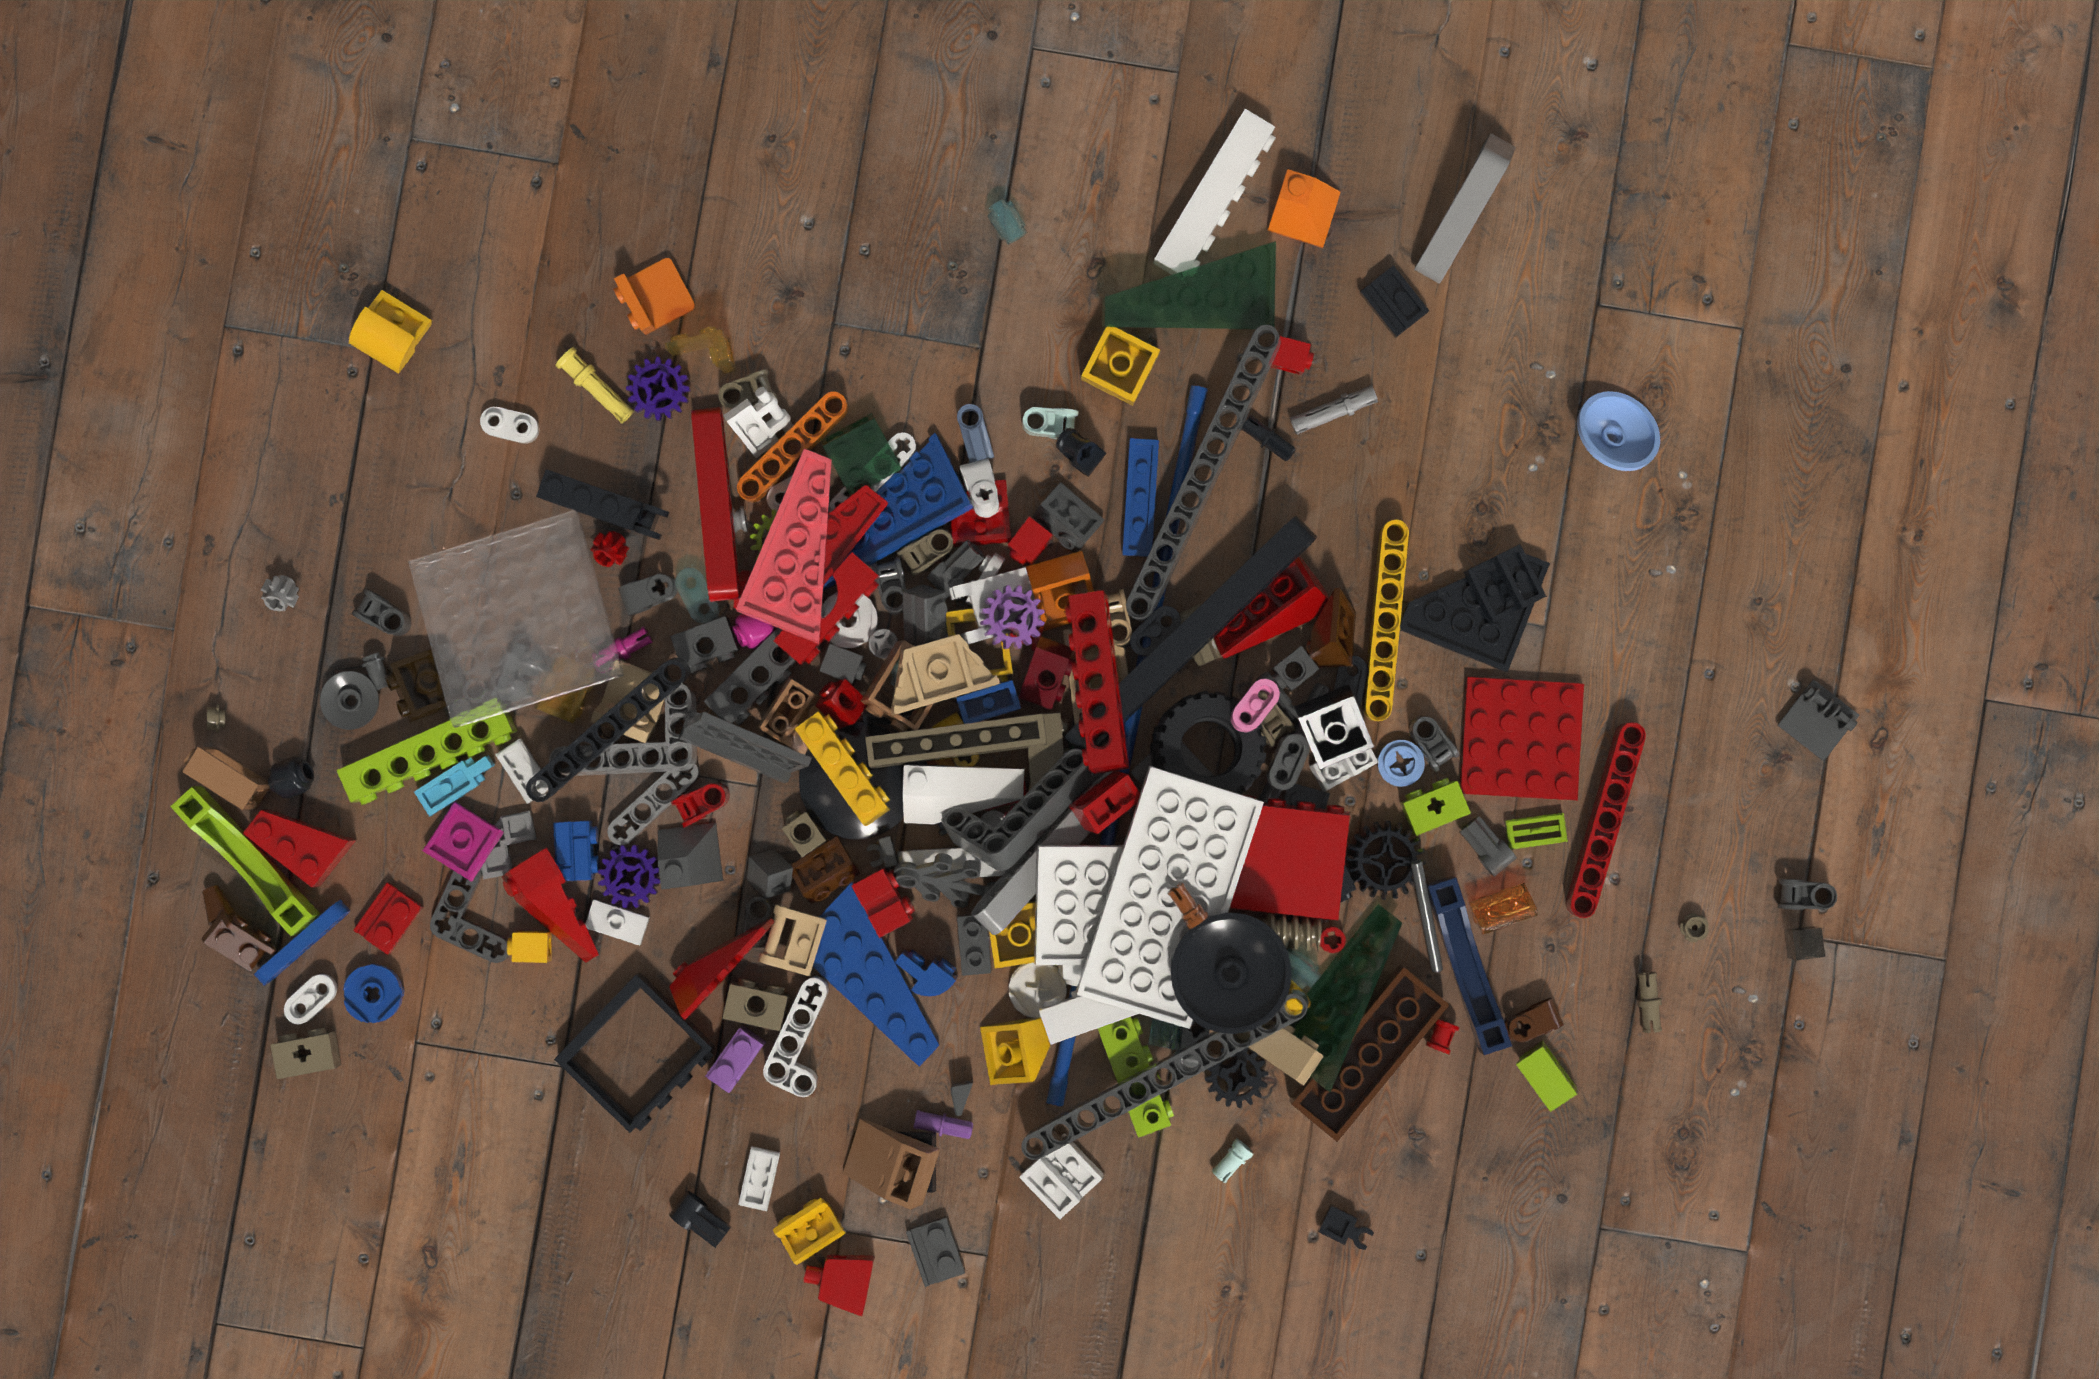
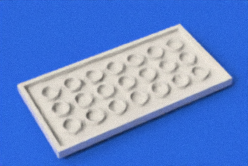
M1149 766L1078 983L1077 995L1190 1029L1193 1020L1177 1001L1171 981L1173 955L1180 940L1188 932L1189 928L1181 916V911L1167 892L1173 887L1177 888V884L1183 882L1195 902L1199 903L1208 913V917L1228 913L1264 804L1263 801Z

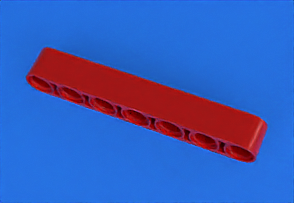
M720 406L691 410L710 602L740 599L722 409Z
M1622 723L1614 732L1566 898L1567 910L1570 914L1579 918H1588L1597 909L1646 739L1645 729L1638 723ZM1629 727L1633 728L1637 734L1635 741L1631 744L1627 743L1624 739V732ZM1621 755L1628 759V767L1623 772L1619 771L1615 765L1616 759ZM1615 783L1620 788V795L1617 799L1612 800L1607 794V789L1611 784ZM1607 811L1612 816V823L1609 827L1603 828L1599 823V817L1603 812ZM1596 840L1602 841L1604 845V851L1599 856H1595L1591 852V845ZM1588 868H1592L1596 873V878L1591 884H1586L1583 880V873ZM1584 896L1587 899L1588 906L1583 912H1577L1574 906L1577 898Z

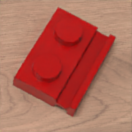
M387 882L353 931L389 955L424 906L394 887L390 882Z

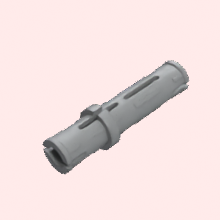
M1370 385L1348 395L1347 393L1341 394V398L1290 417L1295 434L1299 435L1306 430L1347 414L1348 416L1354 415L1355 411L1378 403L1374 388Z

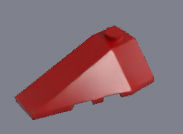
M1299 556L1213 639L1221 656L1224 659L1309 622L1322 612L1329 596L1322 584L1301 556Z
M547 847L502 876L504 880L503 887L507 894L514 897L519 905L585 963L599 955L585 923L580 919L577 920L575 917V907L577 905L573 897L565 895L561 884L566 881Z

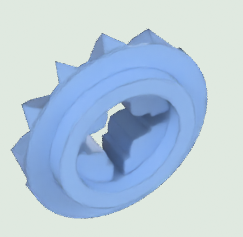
M1407 740L1390 742L1382 748L1377 759L1379 762V773L1386 782L1394 786L1404 787L1411 785L1421 777L1424 771L1425 761L1421 750L1414 743ZM1396 751L1403 759H1413L1405 765V776L1400 768H1389V766L1397 761Z

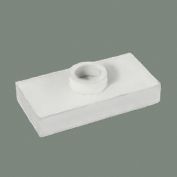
M520 738L495 755L528 804L533 800L526 793L527 782L541 768L522 738ZM537 780L536 789L539 793L544 794L548 791V785L543 780Z
M594 899L585 925L587 929L640 946L650 917Z
M751 1147L738 1205L763 1211L768 1210L780 1152Z

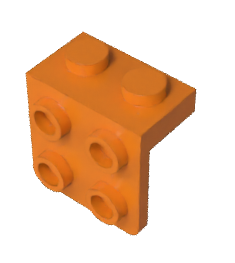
M664 258L630 277L623 273L614 278L617 287L613 288L621 304L627 303L631 313L627 314L630 323L635 330L640 328L645 335L693 311L695 308V303L670 258Z

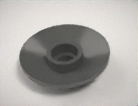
M345 671L332 676L325 683L320 695V706L323 715L332 725L345 730H354L367 725L374 718L379 707V694L375 685L367 676L354 671ZM354 695L357 699L354 706H350L347 702L348 697Z

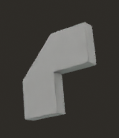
M532 811L505 815L499 818L495 827L504 833L481 867L483 880L503 876L513 868L508 845L537 839Z

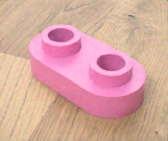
M1269 679L1256 681L1233 708L1230 720L1236 730L1244 733L1253 731L1279 700L1280 692L1278 686ZM1259 691L1266 692V700H1261L1259 698ZM1245 712L1250 715L1248 723H1244L1241 720V713Z

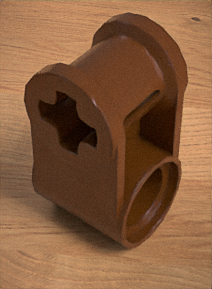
M1547 998L1531 1005L1528 1009L1510 1016L1505 1022L1509 1038L1517 1042H1527L1540 1035L1557 1030L1564 1025L1552 998ZM1516 1022L1525 1024V1028L1522 1029V1035L1514 1033V1029L1517 1028Z

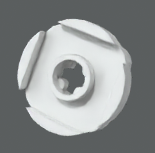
M838 592L830 596L822 605L821 619L827 616L834 608ZM865 595L856 603L860 606L853 615L857 617V621L853 622L849 628L845 627L844 622H840L837 625L840 631L830 641L834 645L842 648H856L868 642L872 633L876 631L878 624L877 610L872 601Z

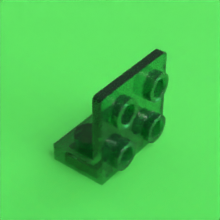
M872 413L820 440L850 496L864 485L870 487L901 470L897 458Z

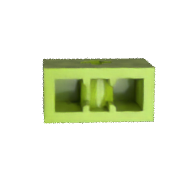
M1447 777L1432 783V790L1423 793L1421 789H1417L1405 794L1406 800L1400 802L1410 829L1413 831V835H1420L1471 814L1458 781L1450 782ZM1431 798L1441 802V805L1437 807L1438 812L1428 810L1427 806L1431 804Z

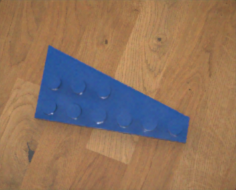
M936 433L928 439L929 442L919 453L916 451L909 458L910 462L899 473H895L876 492L889 503L851 550L867 566L974 508ZM833 575L823 586V591L836 584Z
M851 882L819 916L827 921L813 967L920 1067L940 1044L883 938H879L873 928L866 911L851 887L853 885V882Z

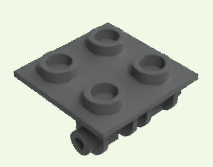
M1813 679L1777 726L1822 761H1825L1848 730L1852 731L1858 723L1856 719L1860 715Z

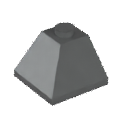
M716 823L658 830V867L661 890L724 881Z

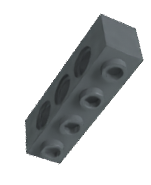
M777 628L704 701L720 719L736 724L739 727L751 715L748 710L755 703L760 706L771 695L769 689L776 682L781 685L790 677L792 672L789 669L796 661L789 656L786 662L779 663L774 656L775 650L779 646L773 640L780 634L782 629ZM761 666L765 667L769 672V678L764 683H758L754 679V671ZM739 687L745 688L748 692V699L743 704H738L733 699V693Z

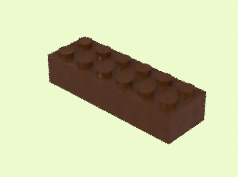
M1399 965L1321 1060L1305 1085H1301L1289 1099V1102L1338 1142L1443 1014L1449 1004L1406 968Z

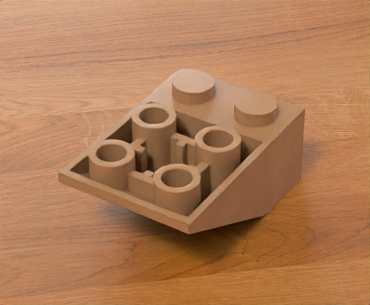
M861 1118L843 1174L883 1199L911 1210L923 1205L940 1149Z

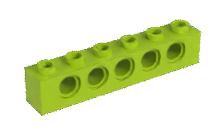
M497 699L336 771L350 803L360 801L361 805H365L378 799L376 794L383 790L392 793L405 787L403 782L408 779L414 778L416 782L432 775L430 770L435 767L441 766L443 770L457 764V758L465 754L469 758L485 751L483 746L494 742L495 746L508 742L512 739L510 734L517 732V729L505 702ZM481 721L485 722L489 727V732L484 738H480L476 734V726ZM454 733L460 735L462 739V744L457 750L452 749L449 745V738ZM427 745L432 746L435 751V756L430 762L426 761L422 756V751ZM400 757L405 758L408 762V768L402 774L395 767L396 761ZM373 769L378 770L381 774V780L377 785H373L369 781V773Z

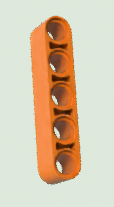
M834 391L825 394L740 478L737 483V491L740 497L747 502L754 503L766 496L769 490L778 484L798 464L803 450L811 451L846 416L849 407L844 396ZM839 399L842 401V409L838 413L833 414L827 411V404L830 400ZM813 419L819 420L822 425L821 430L816 434H809L806 431L807 423ZM790 440H798L800 442L801 448L797 454L790 455L786 453L785 447ZM772 460L778 461L780 465L778 473L772 476L765 473L767 462ZM749 481H756L759 485V490L754 496H747L744 493V486Z

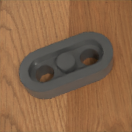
M1288 733L1280 739L1266 772L1267 780L1272 787L1279 790H1287L1295 785L1310 750L1309 743L1304 736L1297 733ZM1295 742L1296 750L1290 753L1288 746L1290 743ZM1283 769L1285 775L1282 779L1278 780L1276 774L1278 770Z

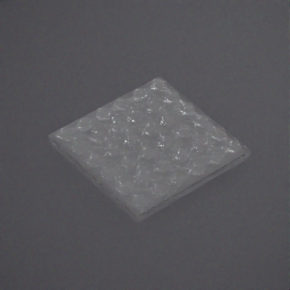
M572 510L408 561L450 720L454 728L624 676L578 512Z

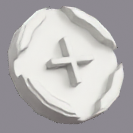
M1022 964L1011 976L1009 997L1014 1007L1023 1015L1040 1018L1039 1008L1044 1007V1001L1058 996L1061 1001L1065 1000L1067 993L1066 980L1061 977L1059 968L1055 965Z

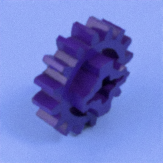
M656 357L654 364L648 359H644L645 367L634 366L638 372L637 375L628 376L633 381V385L626 386L627 391L633 392L628 401L630 403L637 402L638 404L634 410L639 413L644 409V417L646 419H649L652 414H655L657 421H661L662 414L672 419L671 411L675 409L681 413L682 409L679 404L681 402H689L683 396L684 393L691 391L690 387L683 384L689 378L687 375L680 376L679 374L683 368L680 365L672 368L673 361L669 358L665 364H662L660 357ZM658 370L655 376L645 377L648 373ZM671 374L676 379L677 391L670 385ZM662 382L661 385L665 388L664 393L658 392L655 396L652 387L653 385L659 386ZM640 387L646 391V404L641 399ZM667 400L672 401L669 405L659 408L660 403Z
M623 845L620 848V854L615 850H611L610 855L612 859L603 858L602 860L606 865V869L598 870L599 874L604 875V880L599 881L598 885H606L607 887L603 895L612 894V904L622 900V908H627L630 902L633 903L635 908L640 907V899L645 903H649L651 900L648 894L656 895L659 892L654 887L655 884L660 883V878L656 877V873H659V867H654L653 865L658 858L653 857L649 859L647 857L649 853L647 848L639 853L638 845H633L631 851H628L626 845ZM624 857H635L642 862L637 865L630 864ZM613 867L617 869L616 880L612 882L611 873ZM640 869L636 873L637 875L634 876L635 883L629 881L620 884L627 876L625 870L630 872ZM649 871V882L646 887L643 883L644 873ZM623 888L631 889L636 896H627L618 891Z

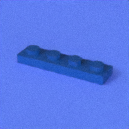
M1130 438L1122 556L1148 557L1152 549L1159 440Z

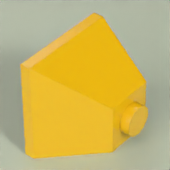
M1041 1017L980 1027L990 1085L1035 1081L1050 1048V1042Z

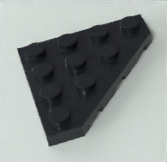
M1526 554L1542 586L1550 563ZM1465 577L1408 602L1400 622V631L1493 668L1508 672L1535 603L1489 625Z

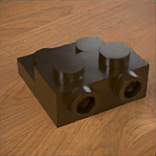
M445 644L390 663L387 669L388 674H385L388 688L390 691L396 690L400 700L396 701V705L401 717L407 716L410 723L467 699V694Z

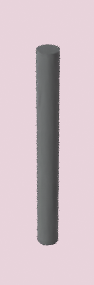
M1414 860L1411 862V868L1431 971L1440 972L1443 970L1423 863L1422 860Z

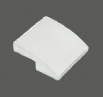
M1071 1142L1047 1156L1035 1160L1019 1178L1061 1219L1105 1175L1074 1142Z

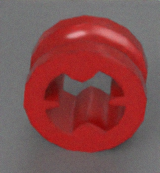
M1329 926L1321 931L1320 946L1324 951L1337 953L1344 948L1346 938L1339 928ZM1329 932H1334L1335 936L1340 937V942H1336L1337 946L1331 948L1330 944L1324 943V937H1329L1327 935Z

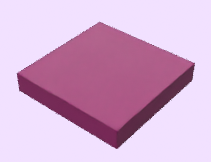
M454 801L422 851L472 882L504 832Z

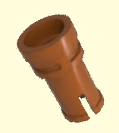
M1183 882L1177 884V888L1173 887L1167 892L1181 911V916L1189 929L1199 925L1209 916L1202 906L1195 902Z

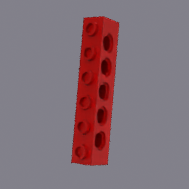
M1104 590L1069 595L1070 605L1065 606L1068 623L1072 622L1073 633L1069 634V645L1071 651H1075L1076 662H1072V672L1074 679L1079 681L1080 691L1075 692L1077 707L1078 709L1082 708L1083 720H1079V731L1081 737H1085L1086 749H1082L1084 766H1089V769L1094 774L1129 769L1109 598ZM1089 619L1096 621L1095 627L1092 630L1083 631L1082 627L1085 621ZM1099 648V654L1095 659H1086V653L1089 649ZM1101 676L1103 679L1102 684L1096 689H1091L1089 687L1090 680L1093 677ZM1098 705H1105V714L1099 718L1093 717L1094 708ZM1109 734V742L1103 747H1098L1096 745L1098 736Z

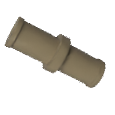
M1641 972L1637 976L1640 990L1638 1006L1641 1007L1642 1030L1644 1033H1651L1650 1021L1652 1020L1654 1033L1660 1032L1662 1027L1659 1006L1662 1005V1001L1658 997L1657 972H1648L1649 984L1646 983V972Z

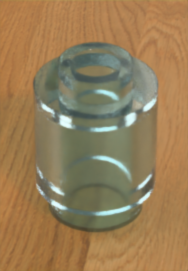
M1002 199L989 207L991 212L987 217L1000 239L1005 240L1007 245L1027 234L1024 228L1026 224L1012 201L1006 203Z
M1289 947L1287 952L1291 963V979L1301 989H1304L1306 985L1312 988L1321 975L1317 971L1320 965L1301 951H1294Z

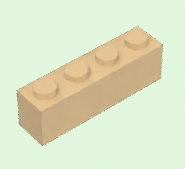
M1271 1019L1265 1023L1267 1026L1275 1024ZM1290 1025L1248 1047L1302 1085H1305L1324 1057L1316 1051L1319 1046L1305 1035L1301 1040L1294 1036L1293 1033L1296 1029ZM1250 1031L1235 1035L1237 1038L1245 1040L1250 1037Z

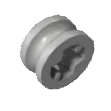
M740 506L739 510H735L732 507L734 532L737 533L739 529L747 532L748 522L745 506Z

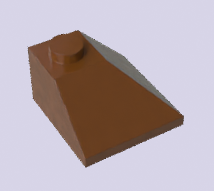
M1334 588L1312 628L1311 640L1307 641V654L1318 668L1352 666L1356 612L1341 588Z

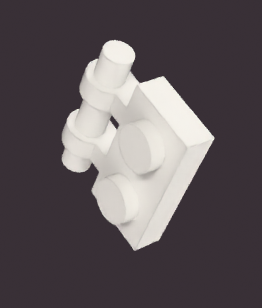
M764 387L756 390L755 395L759 401L754 406L746 399L723 415L727 423L755 458L769 450L779 440L775 433L781 429L786 433L794 426L790 421L791 416L788 412L779 407L778 399L772 392H768ZM769 412L772 418L765 422L762 417Z

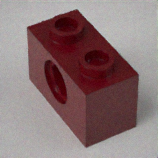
M1040 636L1018 698L1052 710L1055 700L1061 702L1066 685L1061 683L1063 676L1067 675L1070 677L1072 662H1075L1074 659L1070 658L1072 654L1070 647ZM1042 671H1051L1055 677H1047Z

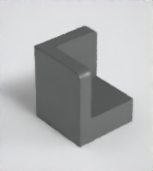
M771 849L749 856L747 880L765 899L790 891L793 867L776 850Z

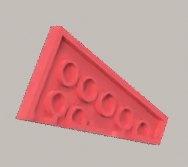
M804 449L736 611L819 644L832 460Z

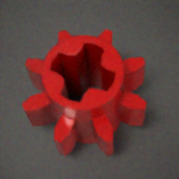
M608 531L606 536L599 532L593 540L594 545L590 549V551L594 552L593 557L598 564L604 567H611L614 562L619 566L627 557L626 553L629 547L626 546V540L621 534L615 531Z

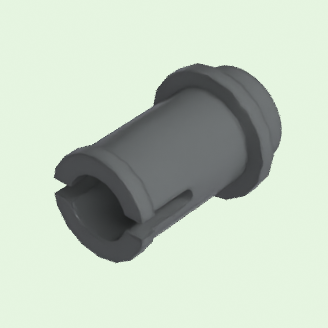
M379 652L362 658L364 662L362 667H366L370 680L375 685L376 690L387 687L388 685L385 680L387 672L382 662L384 657H381Z

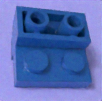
M904 949L895 963L917 980L911 989L914 993L921 996H937L947 991L958 977L954 973L956 967L946 959L942 958L938 961L934 958L927 967L924 965L926 959L913 949L910 952Z

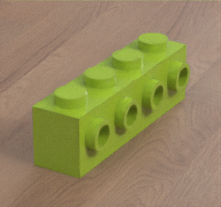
M1128 1017L1097 1028L1118 1083L1149 1067L1148 1063L1153 1062L1148 1044L1142 1046L1138 1035L1143 1034L1137 1017L1133 1019ZM1135 1082L1131 1085L1132 1091L1135 1094H1146V1087L1142 1083ZM1160 1095L1128 1111L1138 1138L1171 1126L1169 1118L1174 1116L1169 1101H1162Z

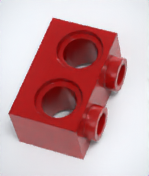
M1028 517L1008 543V549L1011 550L1009 556L1022 566L1026 562L1029 565H1033L1053 539V534L1031 517Z
M1113 771L1069 805L1084 830L1098 834L1137 804L1140 792L1128 774Z

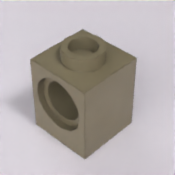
M798 810L785 819L787 825L782 830L801 857L806 856L828 840L808 811L801 814ZM801 823L807 824L811 829V835L807 840H801L796 836V827Z

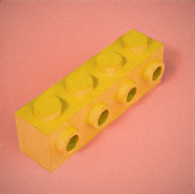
M818 711L797 726L795 730L858 819L867 827L891 810L886 804L890 799L881 786L875 789L869 779L873 775L863 762L858 765L852 756L855 750L848 740L844 738L841 741L835 731L838 729V726L830 715L827 714L824 717Z

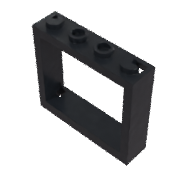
M638 973L554 1060L631 1133L635 1128L641 1131L652 1120L648 1114L656 1106L661 1110L673 1098L669 1093L676 1086L682 1089L691 1080L693 1075L690 1071L697 1064L702 1068L714 1056L710 1051L715 1045L688 1018L684 1020L680 1016L678 1009L647 978ZM642 989L701 1048L633 1117L573 1058Z

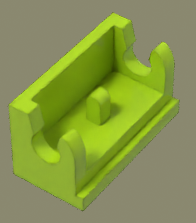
M1543 1040L1519 1057L1520 1060L1516 1062L1517 1067L1550 1112L1577 1095L1576 1085Z

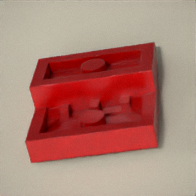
M995 480L999 500V509L995 515L984 518L978 516L974 509H971L951 520L953 547H960L967 540L976 545L1009 543L1011 541L1006 480Z

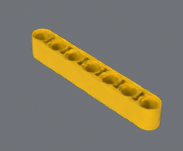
M1397 519L1385 523L1379 533L1367 658L1368 674L1363 699V713L1371 721L1387 719L1391 715L1409 538L1407 525ZM1389 526H1397L1400 529L1401 538L1399 541H1391L1388 538L1387 529ZM1387 555H1394L1398 559L1399 565L1396 570L1391 571L1385 567L1384 559ZM1384 584L1394 586L1396 595L1392 600H1387L1382 596L1381 589ZM1382 613H1388L1392 616L1393 624L1391 628L1384 629L1379 625L1378 619ZM1379 642H1385L1389 645L1390 654L1387 658H1380L1376 654L1375 649ZM1377 671H1383L1387 675V684L1382 688L1377 687L1373 682V675ZM1375 700H1380L1385 706L1384 713L1379 717L1374 716L1370 711V705Z

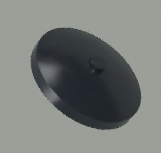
M855 722L849 726L837 729L835 733L841 741L846 738L855 750V753L852 755L858 765L863 762L873 775L869 779L875 789L881 786L890 799L886 804L891 810L867 827L864 826L809 749L805 755L812 759L808 767L800 769L799 789L806 810L822 828L843 838L867 839L887 832L904 817L903 775L904 765L906 764L870 768L865 737L892 733L874 724Z
M1222 913L1206 918L1199 925L1189 929L1183 936L1172 959V987L1180 1006L1196 1023L1219 1033H1244L1264 1025L1283 1006L1291 985V963L1284 943L1276 932L1264 922L1245 914Z

